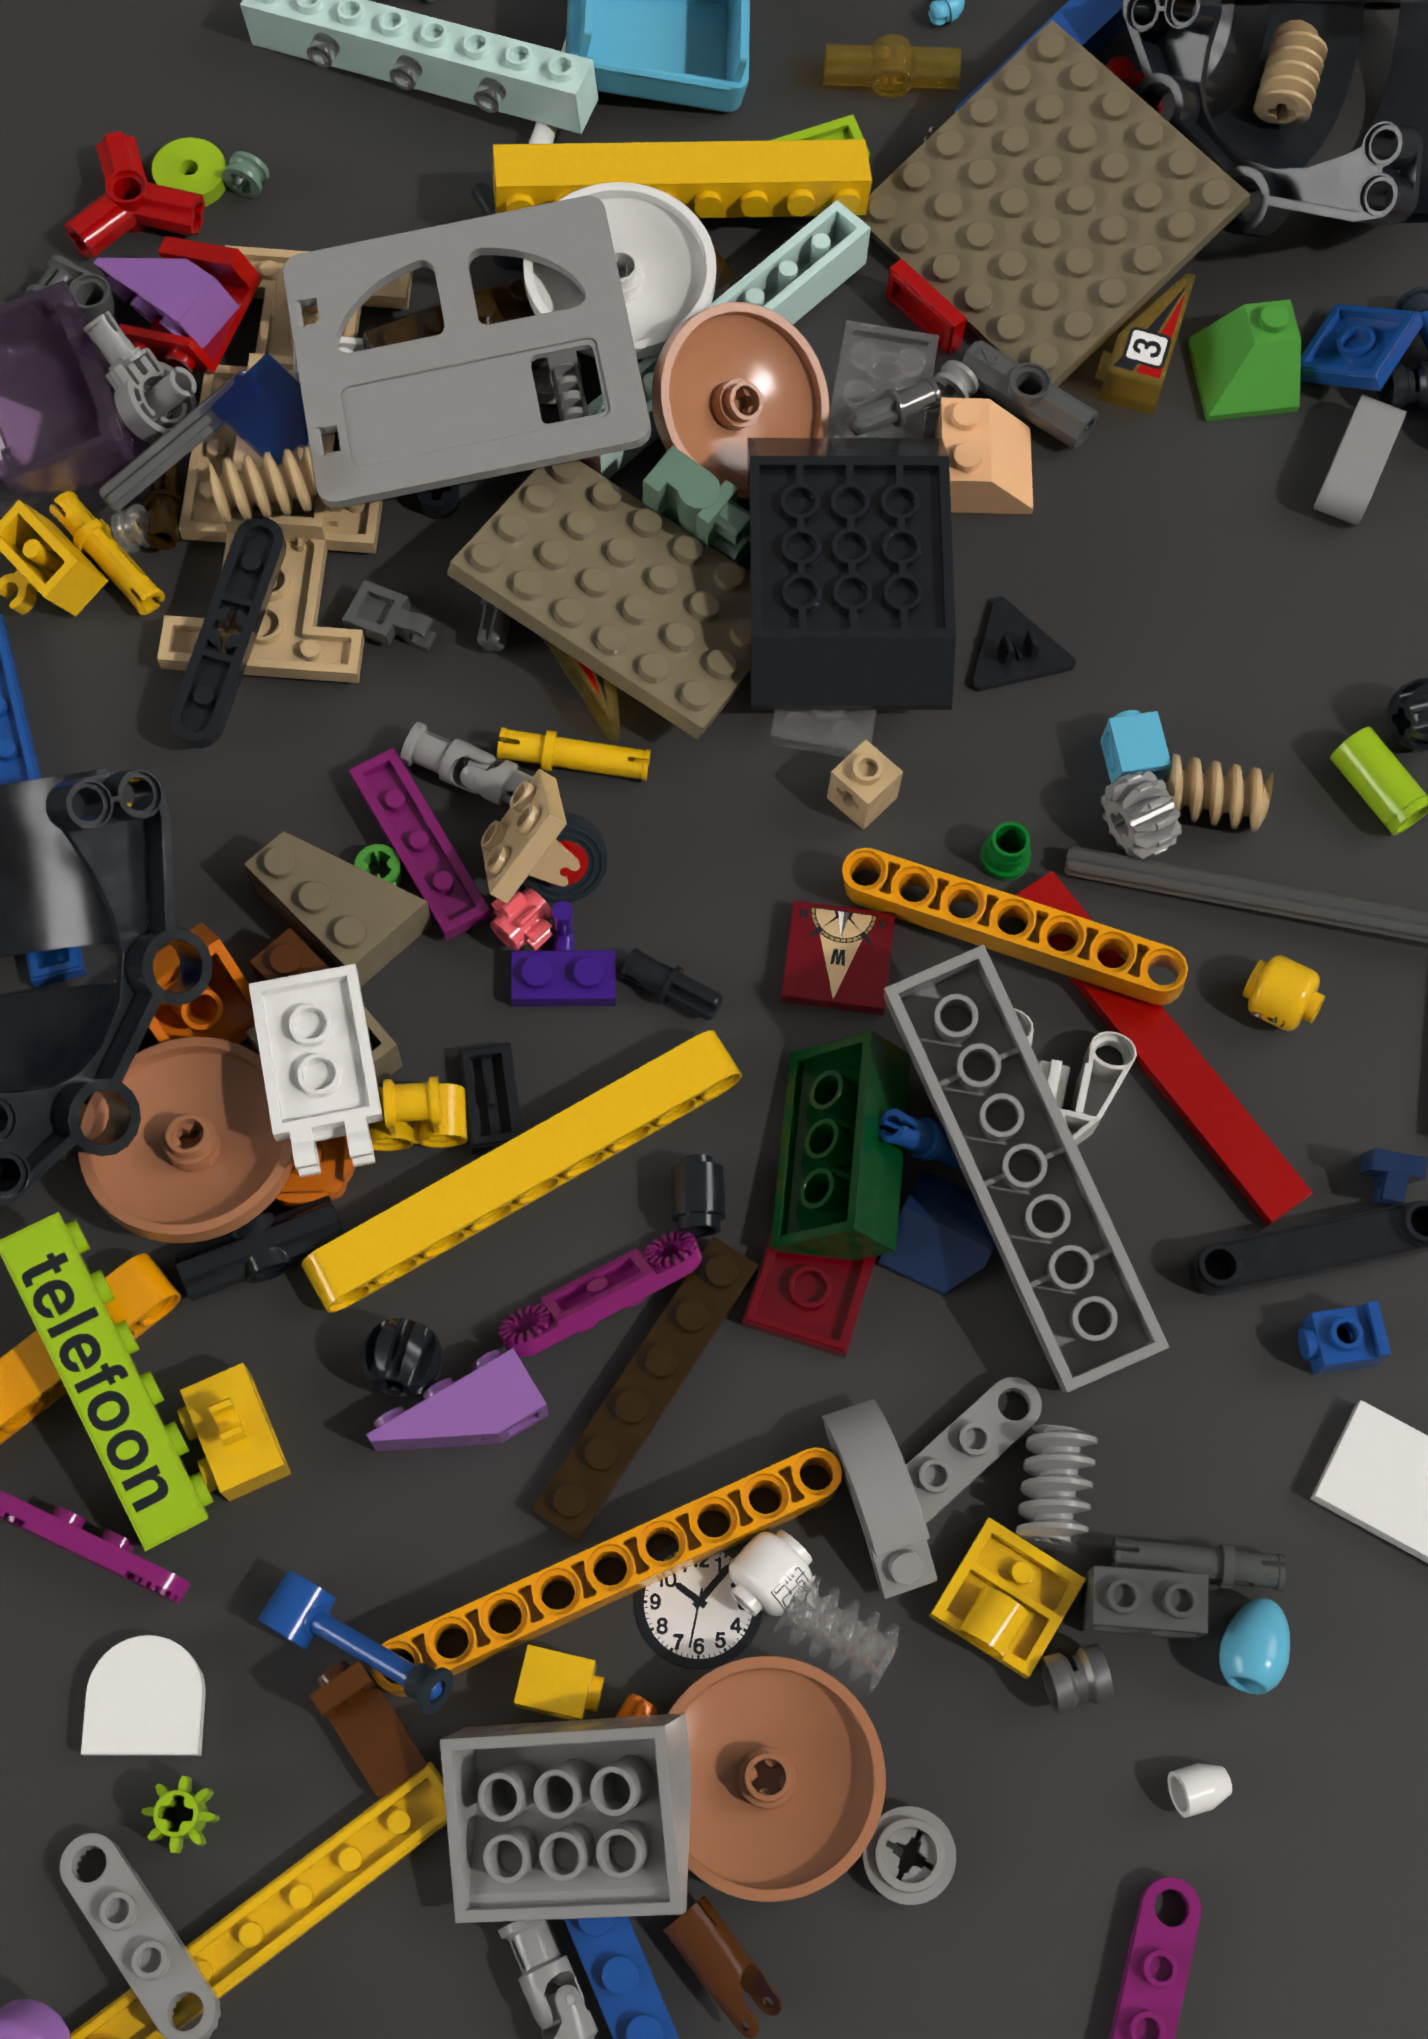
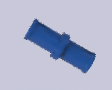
M890 1109L882 1115L878 1126L893 1131V1133H890L886 1130H879L878 1134L883 1141L905 1148L909 1155L918 1160H935L951 1169L960 1168L941 1123L927 1117L917 1119L899 1109Z

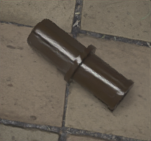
M176 465L150 485V493L145 497L144 501L145 510L149 514L146 540L151 547L159 550H170L179 541L178 519L181 515L183 499L179 496L181 473L175 469Z

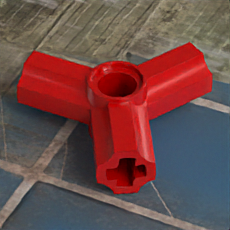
M121 131L105 134L104 139L96 144V149L105 180L106 192L63 225L67 236L74 243L77 250L87 259L90 257L95 258L125 233H139L150 227L189 236L199 234L203 224L205 208L203 195L148 183L135 136L125 135Z

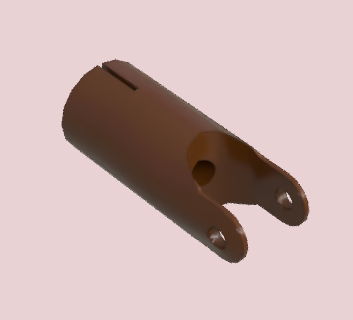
M705 1895L686 1909L684 1914L679 1915L663 1929V1932L697 1978L743 2036L747 2038L756 2037L760 2031V2026L756 2016L744 2002L742 1989L750 1994L759 2008L767 2015L776 2016L780 2013L782 2002L779 1995ZM767 1997L773 2001V2004L768 2002ZM742 2021L746 2022L749 2028L745 2027Z

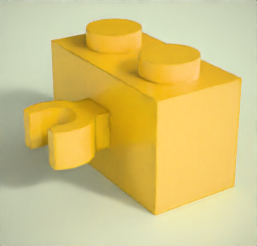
M18 500L0 520V552L17 569L15 573H9L0 578V595L9 599L18 590L17 596L11 601L9 606L21 615L28 613L34 607L37 600V592H39L45 599L76 617L109 581L51 520L22 501Z
M244 1363L180 1390L186 1407L177 1410L188 1439L192 1441L199 1438L206 1457L198 1460L197 1463L210 1492L219 1489L220 1493L230 1502L292 1474L254 1379Z

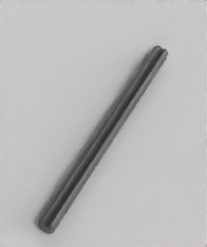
M1078 846L1069 847L1065 858L1064 873L1068 876L1428 943L1427 911Z

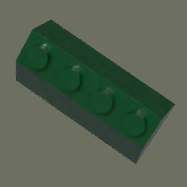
M872 1030L790 1053L770 1246L771 1249L777 1252L852 1261L896 1252L904 1148L883 1141L878 1131L886 1130L890 1133H893V1131L878 1125L882 1115L890 1109H899L907 1114L911 1058L909 1053Z

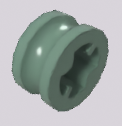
M245 151L233 153L229 161L230 165L226 166L222 173L223 181L233 192L242 197L251 199L259 197L263 189L262 185L266 184L270 176L267 166L259 158Z

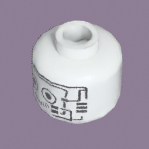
M779 1530L776 1534L767 1531L760 1532L750 1540L729 1565L731 1580L736 1585L730 1594L743 1609L753 1616H756L761 1610L772 1616H781L789 1610L811 1585L812 1573L809 1565L812 1562V1558L806 1549L785 1531Z

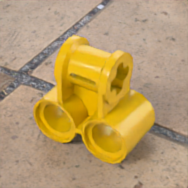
M438 1076L429 1077L428 1082L394 1084L392 1079H383V1087H379L384 1121L368 1124L374 1151H399L408 1149L413 1144H421L430 1148H448L460 1146L467 1142L466 1100L463 1086L449 1083L439 1084Z

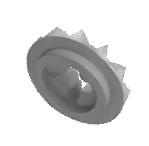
M903 1806L889 1810L881 1815L875 1833L862 1853V1860L869 1882L886 1899L904 1905H917L936 1898L948 1886L955 1871L956 1848L949 1829L940 1818L930 1811L919 1807ZM917 1831H919L921 1835L918 1839L920 1844L917 1853L925 1858L924 1862L932 1865V1868L930 1870L924 1866L921 1868L911 1866L898 1880L896 1876L899 1872L897 1867L900 1858L892 1853L893 1849L885 1845L887 1842L893 1845L896 1843L907 1845L910 1839L915 1838Z

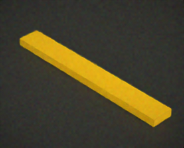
M431 1761L427 1763L423 1769L390 1791L186 1946L199 1966L200 1971L216 1992L218 1999L235 1988L447 1825L443 1778ZM132 1988L70 2034L71 2039H166L160 2033ZM188 1994L186 1997H181L180 2002L177 2001L176 2008L173 2009L174 2016H172V2019H174V2024L179 2030L203 2012V2003L197 1995Z

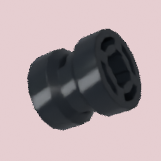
M1428 360L1416 361L1409 367H1404L1403 364L1398 363L1382 389L1378 391L1379 401L1401 410L1406 405H1413L1417 409L1428 408Z

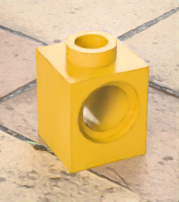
M528 1645L514 1705L519 1709L566 1720H584L586 1710L597 1712L605 1677L595 1675L596 1660Z

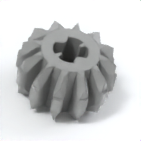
M1150 770L1146 772L1139 771L1131 775L1128 773L1106 786L1105 795L1101 797V804L1105 810L1102 818L1108 823L1109 834H1113L1117 847L1120 850L1125 849L1128 856L1140 857L1141 859L1151 855L1152 857L1167 851L1168 847L1176 844L1177 836L1181 834V825L1177 820L1180 817V812L1175 808L1174 796L1169 795L1165 782L1162 779L1157 780Z

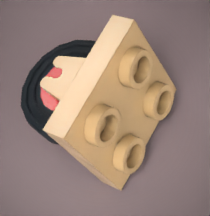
M538 769L530 782L523 781L516 788L510 800V809L500 822L495 820L488 826L481 840L489 893L506 904L522 883L525 888H531L536 891L545 901L551 903L566 901L571 903L588 896L600 885L607 871L608 850L600 830L586 817L572 812H564L556 778L541 769Z

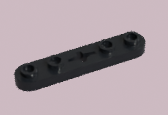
M251 518V520L243 522L235 532L171 710L170 722L172 729L180 742L190 748L202 749L209 747L219 740L224 731L286 555L287 545L282 529L275 521L269 518ZM237 612L236 626L241 634L231 635L224 647L226 653H221L223 639L218 629H227L233 620L234 614Z

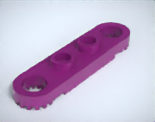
M675 1231L670 1232V1237H666V1234L661 1235V1241L654 1239L652 1241L653 1245L649 1244L641 1251L635 1248L540 1297L541 1303L533 1307L526 1306L525 1311H522L521 1308L516 1310L518 1313L516 1316L512 1313L509 1314V1320L504 1319L501 1322L502 1326H499L498 1329L506 1350L509 1351L514 1348L518 1357L537 1354L575 1333H582L592 1329L598 1321L623 1308L640 1304L648 1295L687 1276L702 1261V1254L694 1235H691L690 1232H681L676 1235Z
M0 1490L1 1520L6 1515L8 1516L6 1519L7 1523L32 1533L44 1541L134 1584L136 1583L149 1591L153 1590L155 1594L180 1605L191 1583L133 1554L132 1551L136 1546V1543L108 1529H105L102 1537L99 1538L82 1529L86 1519L63 1507L56 1505L52 1513L49 1514Z
M1162 1877L1151 1881L1142 1891L1109 2039H1175L1201 1918L1199 1896L1194 1888L1182 1879ZM1165 1890H1173L1179 1894L1181 1899L1184 1900V1906H1186V1910H1184L1185 1916L1182 1918V1921L1171 1927L1163 1924L1157 1918L1154 1908L1156 1898Z

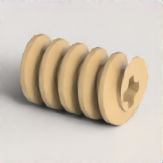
M1290 20L1281 24L1274 31L1253 107V112L1256 116L1266 123L1296 126L1303 124L1310 118L1312 104L1314 103L1316 90L1320 82L1319 76L1322 74L1328 52L1326 43L1319 37L1317 30L1311 24L1303 20Z
M304 446L301 462L296 461L290 449H284L281 465L276 464L270 452H264L262 467L257 468L248 454L244 455L242 470L237 471L231 459L227 457L224 458L222 473L217 474L209 461L215 505L225 523L232 522L235 507L238 508L243 519L247 521L251 520L254 505L256 504L263 516L267 518L271 517L274 502L276 501L283 513L288 515L292 512L294 499L298 500L305 512H309L312 509L314 496L318 497L309 446Z
M1172 754L1170 758L1172 765L1166 776L1165 784L1169 795L1174 796L1173 802L1179 812L1183 806H1189L1191 822H1197L1203 810H1209L1211 825L1214 826L1218 824L1223 813H1229L1231 829H1237L1243 817L1246 816L1249 817L1251 832L1257 833L1268 812L1274 781L1273 771L1263 783L1261 769L1253 767L1243 780L1241 766L1232 764L1223 777L1219 761L1212 760L1203 773L1201 761L1198 757H1192L1183 770L1180 755Z

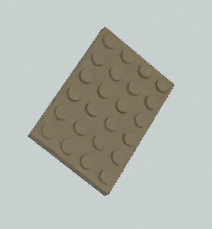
M579 460L536 468L450 561L447 575L699 740L750 675V572L711 546L708 549L704 548L694 535L685 531L662 514L659 515L654 510L643 507L644 503Z

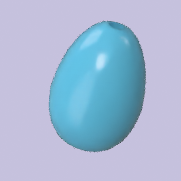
M1267 1598L1253 1599L1242 1606L1230 1621L1220 1644L1219 1663L1225 1680L1232 1687L1242 1692L1260 1695L1274 1689L1282 1680L1289 1664L1290 1632L1287 1619L1281 1607L1276 1602Z

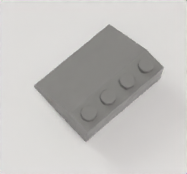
M686 1713L474 1726L463 1728L440 1739L455 1923L678 1915L686 1912L692 1783Z

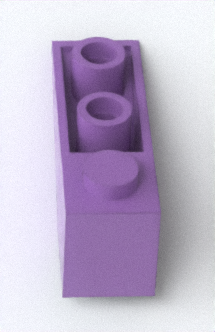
M97 258L93 262L107 278L106 280L117 300L123 304L128 299L132 300L130 305L148 322L153 323L156 319H159L160 322L158 324L166 333L193 338L202 349L205 348L239 308L238 304L216 278L188 259Z
M514 1348L503 1354L497 1349L477 1359L471 1365L473 1372L458 1381L453 1382L451 1378H446L428 1388L422 1394L425 1400L407 1411L400 1406L386 1412L374 1422L376 1429L366 1435L376 1452L502 1444L549 1416L548 1407Z

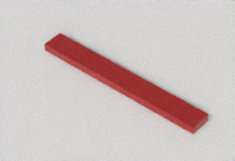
M1053 871L1015 895L1093 921ZM1056 934L1048 940L1049 945L1053 949L1062 952L1071 950L1076 945L1073 938L1067 934ZM1114 950L1104 951L1098 956L1101 964L1108 968H1118L1126 962L1120 953ZM1068 976L1112 1032L1125 1035L1133 1042L1137 1052L1135 1062L1267 1227L1312 1195L1313 1192L1162 1005L1151 1004Z

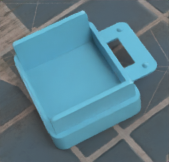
M568 0L565 52L593 60L598 92L726 113L733 112L740 107L749 82L750 0Z

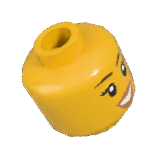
M1276 955L1268 962L1260 960L1252 971L1242 994L1243 997L1249 999L1248 1010L1253 1016L1288 1032L1295 1030L1302 1020L1312 1024L1326 997L1317 992L1320 985V977L1317 972L1282 955Z

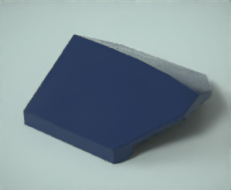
M921 1170L898 1218L896 1252L883 1254L878 1262V1266L943 1296L984 1269L995 1247V1243L972 1192Z

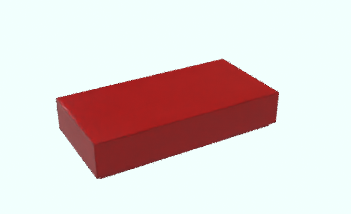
M903 259L892 265L889 270L886 298L946 354H952L961 347L967 318Z

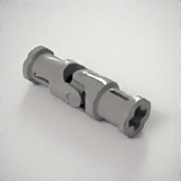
M416 722L411 728L403 744L400 756L404 765L411 766L415 763L438 773L441 781L468 792L480 794L483 798L498 806L503 803L510 805L511 797L516 788L523 781L530 782L533 777L518 770V765L512 761L495 759L489 752L458 738L450 741L428 731L427 725L421 722ZM466 757H469L470 760L465 767Z
M546 1920L514 1921L499 1929L498 1932L501 1939H508L522 1972L518 1981L533 2017L541 2027L542 2038L595 2039L594 2036L597 2034L598 2029L590 2011L586 2009L582 1991L567 1955H560ZM548 1982L560 1986L555 1993L544 1995Z

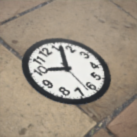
M675 1541L665 1546L652 1558L657 1561L670 1560L679 1550L677 1542ZM731 1547L635 1592L634 1610L638 1627L649 1646L665 1660L691 1669L716 1667L737 1657L755 1637L761 1623L763 1611L761 1610L756 1616L751 1615L730 1594L736 1585L731 1580L729 1565L740 1553L737 1549Z

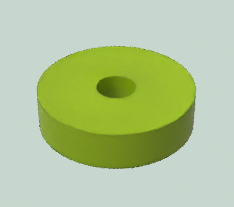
M193 137L174 140L163 146L153 159L152 176L155 184L202 194L205 207L216 202L227 188L222 178V173L226 167L224 156L214 144L207 140ZM189 172H195L194 174H191V175H185V174H187V173H189Z

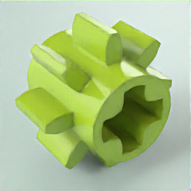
M188 1776L181 1777L178 1790L171 1791L167 1786L158 1783L155 1788L160 1798L155 1807L142 1808L141 1812L146 1816L153 1817L156 1826L147 1836L149 1841L155 1842L161 1840L165 1835L170 1836V1853L180 1854L183 1848L184 1839L190 1838L197 1845L204 1846L206 1839L201 1831L205 1827L206 1822L213 1823L220 1819V1816L208 1812L205 1804L214 1794L213 1790L205 1788L196 1795L192 1794V1779ZM184 1798V1806L193 1809V1818L191 1821H183L178 1832V1823L169 1820V1812L171 1808H180Z

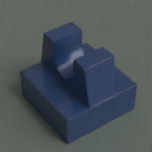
M1377 1148L1362 1153L1358 1174L1374 1177L1372 1203L1395 1206L1396 1203H1404L1407 1184L1425 1179L1428 1158Z

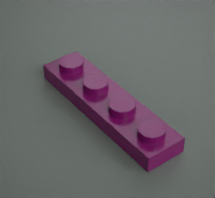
M392 748L349 769L352 782L389 845L399 856L401 865L420 898L428 902L430 915L444 939L448 941L490 919V908L396 750Z

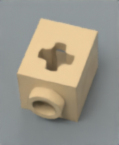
M865 739L831 771L827 799L864 830L897 799L903 771Z

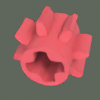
M526 888L522 893L518 891L507 904L498 898L491 904L495 909L492 913L496 918L490 923V927L496 936L510 949L518 951L522 946L526 947L529 945L536 951L553 935L549 930L552 925L548 922L552 918V909L533 889Z

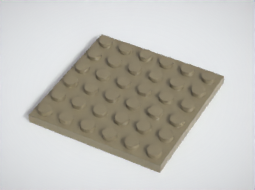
M1051 20L870 194L866 215L856 216L871 228L870 237L897 262L903 259L967 318L965 325L978 338L1020 364L1031 362L1042 365L1049 371L1052 377V384L1058 387L1250 203V194L1056 22Z

